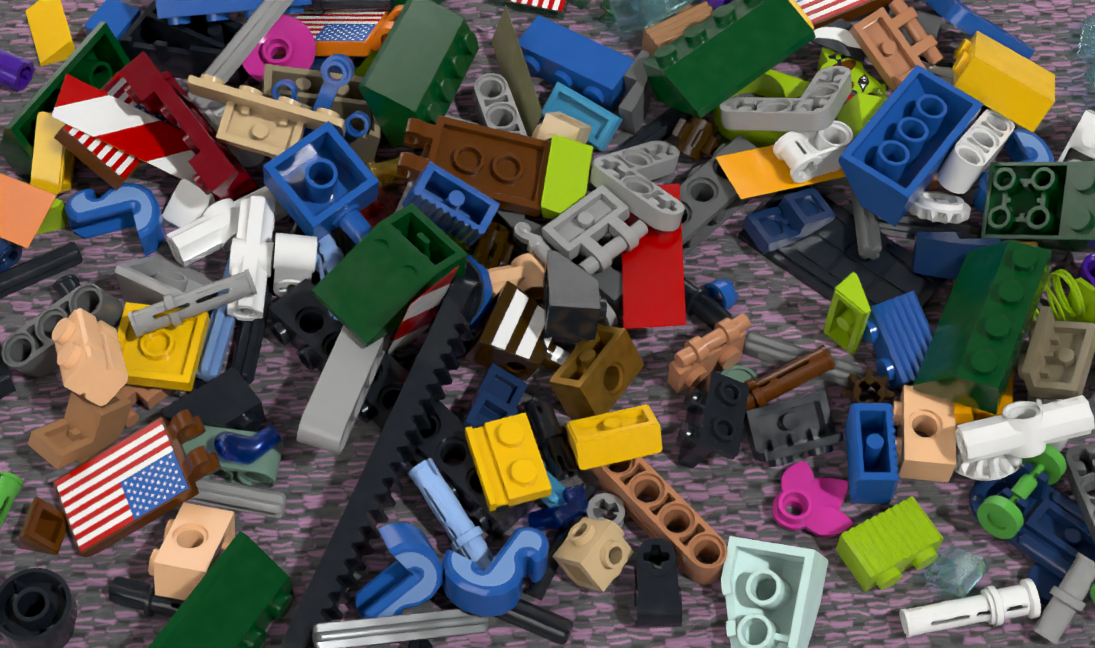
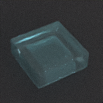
M950 545L924 575L927 582L933 587L964 598L989 570V566L985 557Z

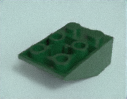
M1095 161L990 162L981 239L1000 238L1002 242L1020 240L1022 242H1037L1040 248L1070 252H1095Z
M411 203L380 221L312 289V295L365 347H368L400 327L409 305L459 266L443 297L444 299L454 279L459 275L465 276L468 254Z

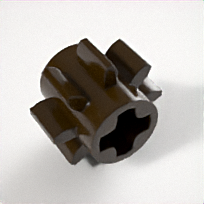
M692 116L690 121L680 117L672 132L679 139L675 147L697 160H701L704 153L713 156L722 142L715 135L719 126L704 117L699 119Z
M491 221L486 232L473 245L466 247L465 244L464 248L473 251L471 255L474 257L473 259L477 260L485 268L490 269L499 267L500 262L509 264L517 242L509 240L511 233L509 228Z
M867 368L864 377L860 380L852 373L849 375L848 381L853 386V389L843 390L840 393V397L850 398L851 404L863 403L859 399L862 393L861 388L866 391L872 387L876 391L873 397L874 402L882 403L883 400L893 399L895 393L885 390L884 384L889 378L887 375L878 379L872 376L871 368ZM869 399V400L865 401L864 403H874V402Z

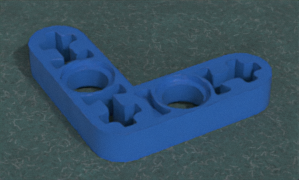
M924 0L944 19L971 36H974L976 31H979L1028 60L1036 51L1019 38L972 11L960 0Z

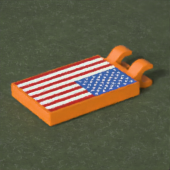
M404 5L395 6L391 12L389 10H329L325 14L305 11L303 13L282 15L294 17L309 28L315 40V56H331L333 54L369 56L372 51H379L386 39V34L390 32ZM278 52V53H276L275 55H286V54L283 53V52Z

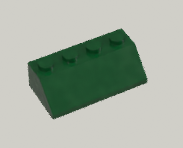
M407 0L358 86L392 148L405 146L403 142L409 118L419 119L436 125L438 115L445 117L479 50L477 37L471 32L465 18L431 0Z
M733 0L727 5L716 8L712 15L700 24L687 28L683 35L671 44L659 47L654 52V55L642 64L657 101L700 119L816 38L814 30L788 0Z
M101 21L5 127L0 144V153L16 175L27 180L31 179L37 115L39 112H53L66 74L100 90L117 71H120L130 63L129 58L106 22Z
M1007 240L967 252L913 384V390L988 413L997 414L1048 280L1051 250L1014 240Z
M239 531L148 648H261L267 637V632L265 631L274 618L282 619L293 604L294 596L292 594L294 592L290 577L248 535Z

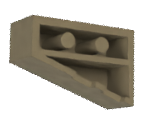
M271 64L264 65L260 91L263 93L262 96L274 99L272 96L273 86L282 79H290L298 87L297 97L302 108L313 109L324 82L320 71ZM330 72V75L336 79H340L343 74ZM353 76L345 86L339 87L330 110L340 115L339 118L346 120L355 111H362L369 116L371 125L365 135L361 137L349 135L344 137V140L365 165L372 167L380 141V126L358 88L364 77ZM281 85L279 87L281 96L291 97V89L288 86ZM353 118L351 120L354 129H364L365 124L362 119Z

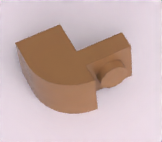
M71 391L64 418L31 431L28 445L56 469H60L75 461L82 464L111 447L118 440L126 425L132 402L118 392L106 405L100 407L86 399L84 393L78 395Z

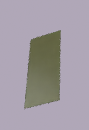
M505 6L491 42L502 76L509 85L527 136L532 137L543 113L507 6Z

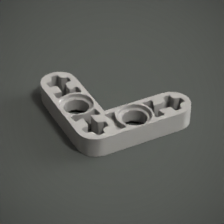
M830 66L819 70L801 98L736 97L728 99L720 104L722 126L731 130L797 132L824 130L832 125L852 91L851 70L844 66Z
M650 141L594 159L589 177L591 184L596 188L604 185L629 207L631 213L651 227L661 231H675L679 228L685 209L684 205L651 181L675 172L680 151L674 145L664 141Z

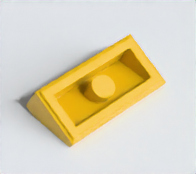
M39 0L25 11L40 65L44 66L66 60L74 52L75 46L61 0Z
M39 112L36 122L30 185L53 194L68 192L72 188L75 155L54 138L65 123L51 117L53 112Z
M647 404L566 423L570 442L580 470L657 454L663 449L660 424Z

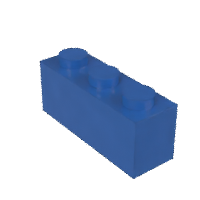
M540 15L536 17L518 40L530 77L538 76L550 82L553 87H555L558 81L609 111H612L626 92L624 75L634 62V59Z

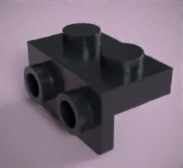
M711 371L696 387L692 386L688 390L683 403V409L687 411L686 420L679 430L676 441L677 445L680 446L678 464L694 468L710 452L731 460L738 456L749 393V386L747 384Z
M825 390L750 408L745 412L744 423L753 457L757 461H768L769 467L791 463L794 461L793 454L804 451L808 452V456L830 453L834 451L832 444L845 441L843 432L835 431Z

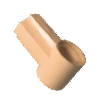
M526 253L516 257L511 262V265L486 269L489 272L493 287L492 299L508 280L533 300L542 299L544 302L543 279L545 264L534 253Z

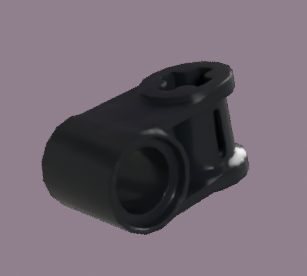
M648 539L640 545L636 556L634 571V606H637L636 628L681 627L682 596L681 588L678 585L675 549L664 539ZM652 559L658 560V565L661 569H653V565L649 561Z

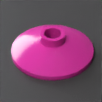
M282 15L244 60L242 65L245 71L260 83L265 64L310 69L316 55L314 37L303 22L294 17ZM278 52L286 54L282 59H273V56Z

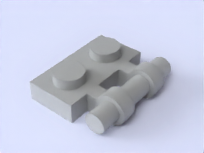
M601 185L542 228V236L553 248L570 261L580 253L584 254L587 258L577 266L592 275L596 271L603 272L610 267L612 259L623 251L630 252L638 246L639 239L649 231L646 224L641 220L636 221L629 227L624 222L629 218V207L604 185ZM610 233L614 237L603 247L597 243L599 239Z

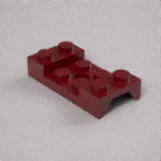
M143 51L119 71L128 83L123 87L125 92L138 106L142 104L151 115L158 112L171 124H177L185 133L181 136L183 141L196 154L188 161L197 172L192 178L206 195L211 193L217 201L227 198L236 201L260 188L226 144L217 142L215 138L217 132L168 70L161 73Z

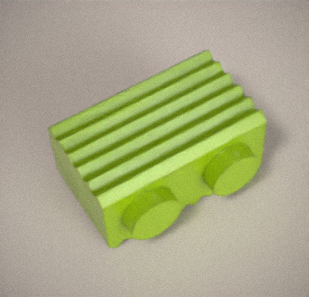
M910 496L907 500L895 504L885 512H881L877 516L859 523L856 527H852L849 531L843 532L835 550L865 592L875 586H878L880 590H885L897 583L903 576L901 572L914 566L919 571L931 565L939 556L937 552L944 538L915 498Z

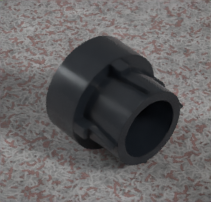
M30 568L13 574L1 584L0 633L9 645L14 648H63L70 641L77 619V604L66 581L59 574L44 568ZM44 607L38 615L28 617L32 612Z

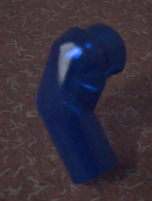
M268 425L253 437L223 431L215 437L213 446L221 458L248 465L254 463L281 443L282 439L278 432L271 425Z
M582 486L565 488L562 491L564 504L531 512L528 516L529 527L537 528L543 532L562 527L585 513L589 506V500H586L585 489Z

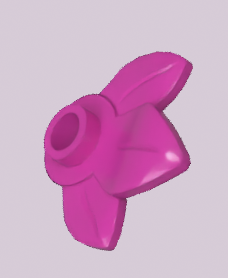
M806 461L798 462L790 466L781 478L782 492L773 501L772 516L776 523L786 530L800 531L806 529L819 537L839 536L843 532L848 531L853 525L851 519L838 510L845 500L848 482L835 478L814 479L813 472ZM796 506L800 509L801 514L799 516L791 515L786 512L785 508Z

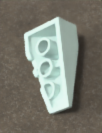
M730 536L727 546L728 552L721 576L722 594L726 599L728 617L726 630L727 637L730 638L731 648H808L821 603L828 559L813 549Z

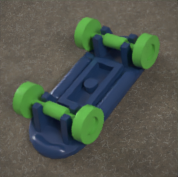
M1046 444L1045 451L1040 455L1021 458L1022 465L1016 472L998 480H977L969 493V505L973 515L988 533L997 538L1004 539L1063 580L1076 559L1078 552L1095 562V544L1077 502L1050 486V484L1056 483L1061 478L1067 466L1063 455L1052 445ZM1095 582L1086 595L1094 604Z

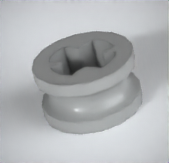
M601 493L592 497L587 504L586 517L603 521L604 517L596 518L595 516H598L599 507L604 506L607 511H616L613 512L612 521L621 528L625 517V506L621 499L611 493Z

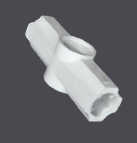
M264 186L236 201L230 198L217 201L206 209L201 218L167 234L166 240L178 264L180 263L183 267H186L220 249H223V251L231 250L232 239L237 236L241 199H247L250 196H262L276 203L275 222L288 216V213L268 188Z
M250 196V198L241 199L237 236L232 239L229 274L233 276L249 269L258 293L227 304V315L234 316L242 321H253L257 318H263L267 278H271L274 255L272 235L276 217V203L262 196Z
M1083 395L1043 405L1031 401H1018L1004 407L1001 415L957 425L955 439L960 456L966 464L1008 453L1018 458H1030L1043 453L1046 449V444L1091 434V431L1095 429V423L1089 401Z

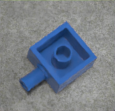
M329 121L263 165L264 185L305 235L317 236V241H319L334 229L341 227L353 243L357 245L373 229L360 211L377 200L379 181Z

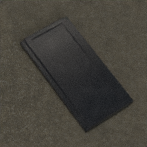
M805 185L778 191L759 211L779 206L784 195L812 187ZM821 193L820 195L836 215L834 220L794 243L762 254L744 228L738 234V239L829 301L832 300L835 287L853 272L857 274L870 307L915 291L923 310L948 281L946 278L913 272V254L881 233L882 250L879 252L880 256L874 260L871 258H861L858 252L854 215Z

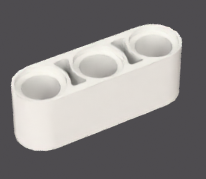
M992 109L984 111L955 144L937 173L939 183L953 193H966L980 177L981 173L990 165V162L998 155L1014 131V122Z

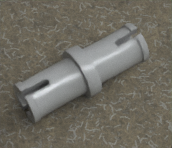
M1079 552L1077 553L1076 559L1058 587L1054 585L1049 593L1053 596L1031 629L1058 645L1060 637L1076 611L1082 612L1086 606L1083 600L1095 582L1094 561Z

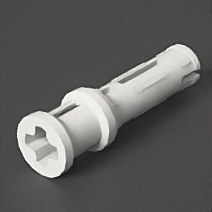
M1030 578L1022 579L1019 585L996 589L993 585L986 586L980 591V595L942 601L915 608L900 609L899 615L904 633L907 638L915 635L985 621L989 625L999 626L1006 619L1026 615L1030 619L1038 618L1041 614V604L1034 582Z

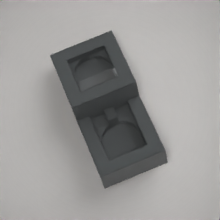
M641 50L624 75L627 95L618 107L619 116L623 119L621 122L622 130L636 135L641 127L652 98V86L642 64L649 59V52Z

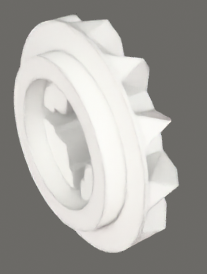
M923 191L908 211L912 215H917L920 219H928L932 222H942L944 224H958L969 219L971 207L958 196L938 191Z
M956 448V467L954 470L970 479L992 481L1016 472L1022 465L1021 458L1011 456L1009 453L966 464L960 456L959 448Z

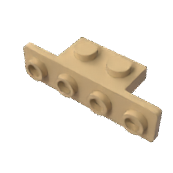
M201 74L200 78L189 75L186 83L191 94L226 104L215 137L219 143L275 158L300 141L305 128L316 130L329 121L342 137H344L346 131L345 121L339 118L340 115L330 109L317 108L316 111L302 108L301 103L294 99L283 96L278 97V100L264 97L260 90L246 85H240L239 89L226 86L223 80L208 74Z

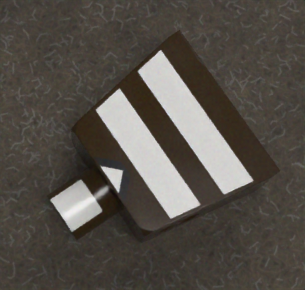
M507 280L493 297L489 311L485 313L464 358L487 368L494 363L518 379L527 381L540 365L556 373L570 353L552 343L553 337H545L544 307Z

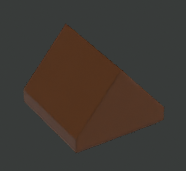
M35 497L19 536L21 549L58 555L69 526L64 512L41 498Z

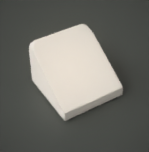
M183 178L177 185L162 214L163 219L179 229L201 218L206 209L215 203L214 196L211 193L206 195L198 185Z

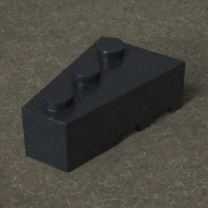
M153 0L120 38V44L130 62L144 51L161 73L168 70L173 76L188 78L191 75L200 78L201 74H204L243 24L231 19L206 21V14L190 16L191 23L168 25L167 18L158 19L156 2ZM241 64L226 83L243 85L250 75Z

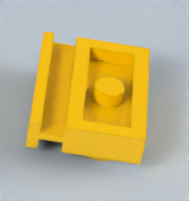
M526 412L486 422L482 427L472 429V426L465 428V437L490 512L495 511L496 507L507 504L510 507L551 496L552 487Z

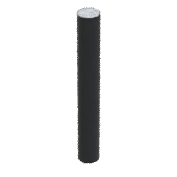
M581 483L549 546L546 573L540 581L536 583L531 582L526 592L527 595L541 601L543 600L559 567L553 555L568 537L570 529L584 517L587 504L596 493V489L592 485Z

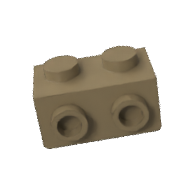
M1041 306L1037 321H1032L1029 327V347L1027 353L1020 356L1018 363L1019 377L1024 379L1030 397L1064 400L1083 394L1095 353V323L1055 321L1051 307Z

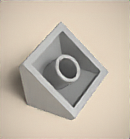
M160 254L118 264L115 269V275L124 301L129 303L152 305L163 301V296L171 293L174 297L217 281L191 268L183 267L180 263L178 264ZM218 292L197 299V303L217 297ZM186 303L175 308L184 309L189 307L190 304Z

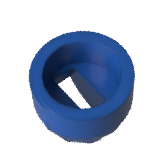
M718 279L704 286L709 291V297L715 300V297L719 299V293L721 294L722 299L719 301L726 310L731 309L738 300V292L735 293L733 288L735 284L727 279Z

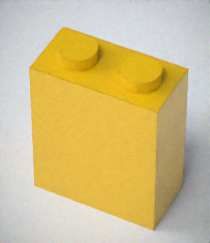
M976 31L970 41L965 38L957 48L953 57L956 59V62L951 70L955 73L953 86L1011 121L1034 132L1055 103V74L979 31Z

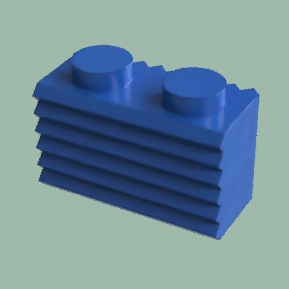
M431 161L418 175L402 203L403 208L413 203L440 229H444L446 234L451 233L452 238L458 237L459 242L465 241L466 247L473 245L486 232L500 206V203Z
M911 291L871 306V312L863 334L864 340L868 344H873V350L878 358L876 360V368L879 376L887 375L889 377L887 382H889L892 389L915 381L933 338V333L915 291Z
M854 403L850 405L845 432L850 501L853 503L889 504L894 498L900 476L898 475L899 468L897 467L898 460L896 459L898 453L896 452L897 445L895 444L897 437L894 436L896 431L894 429L895 422L893 421L894 414L892 413L894 407L889 403Z

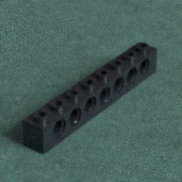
M306 278L269 306L272 321L270 330L281 344L286 345L290 342L298 350L297 356L306 368L311 371L317 368L322 373L343 324L339 320H335L333 316L331 317L328 309L312 295V289L315 286ZM312 329H319V331L314 333L307 332ZM387 352L383 356L374 377L375 382L371 384L358 414V417L364 422L368 423L372 420L381 428L380 434L391 413V410L388 409L394 406L409 375V372ZM435 400L434 402L439 412L437 415L427 416L432 427L430 430L420 431V433L431 432L433 435L423 438L425 440L423 445L413 446L418 457L416 460L409 462L414 468L424 460L432 458L439 473L447 482L460 504L469 511L467 516L475 527L480 526L484 533L489 530L498 539L535 507V500L510 507L507 504L496 507L495 511L490 512L484 493L474 491L475 488L481 486L465 437L466 426L441 401ZM453 458L460 459L463 461L462 463L454 466L445 463L447 460Z

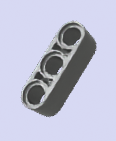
M84 283L12 333L2 346L1 355L3 361L8 366L33 378L45 377L60 367L57 364V352L54 340L52 339V332L61 319L68 318L75 309L82 308L95 316L97 322L102 320L115 328L122 318V303L118 298L92 283Z

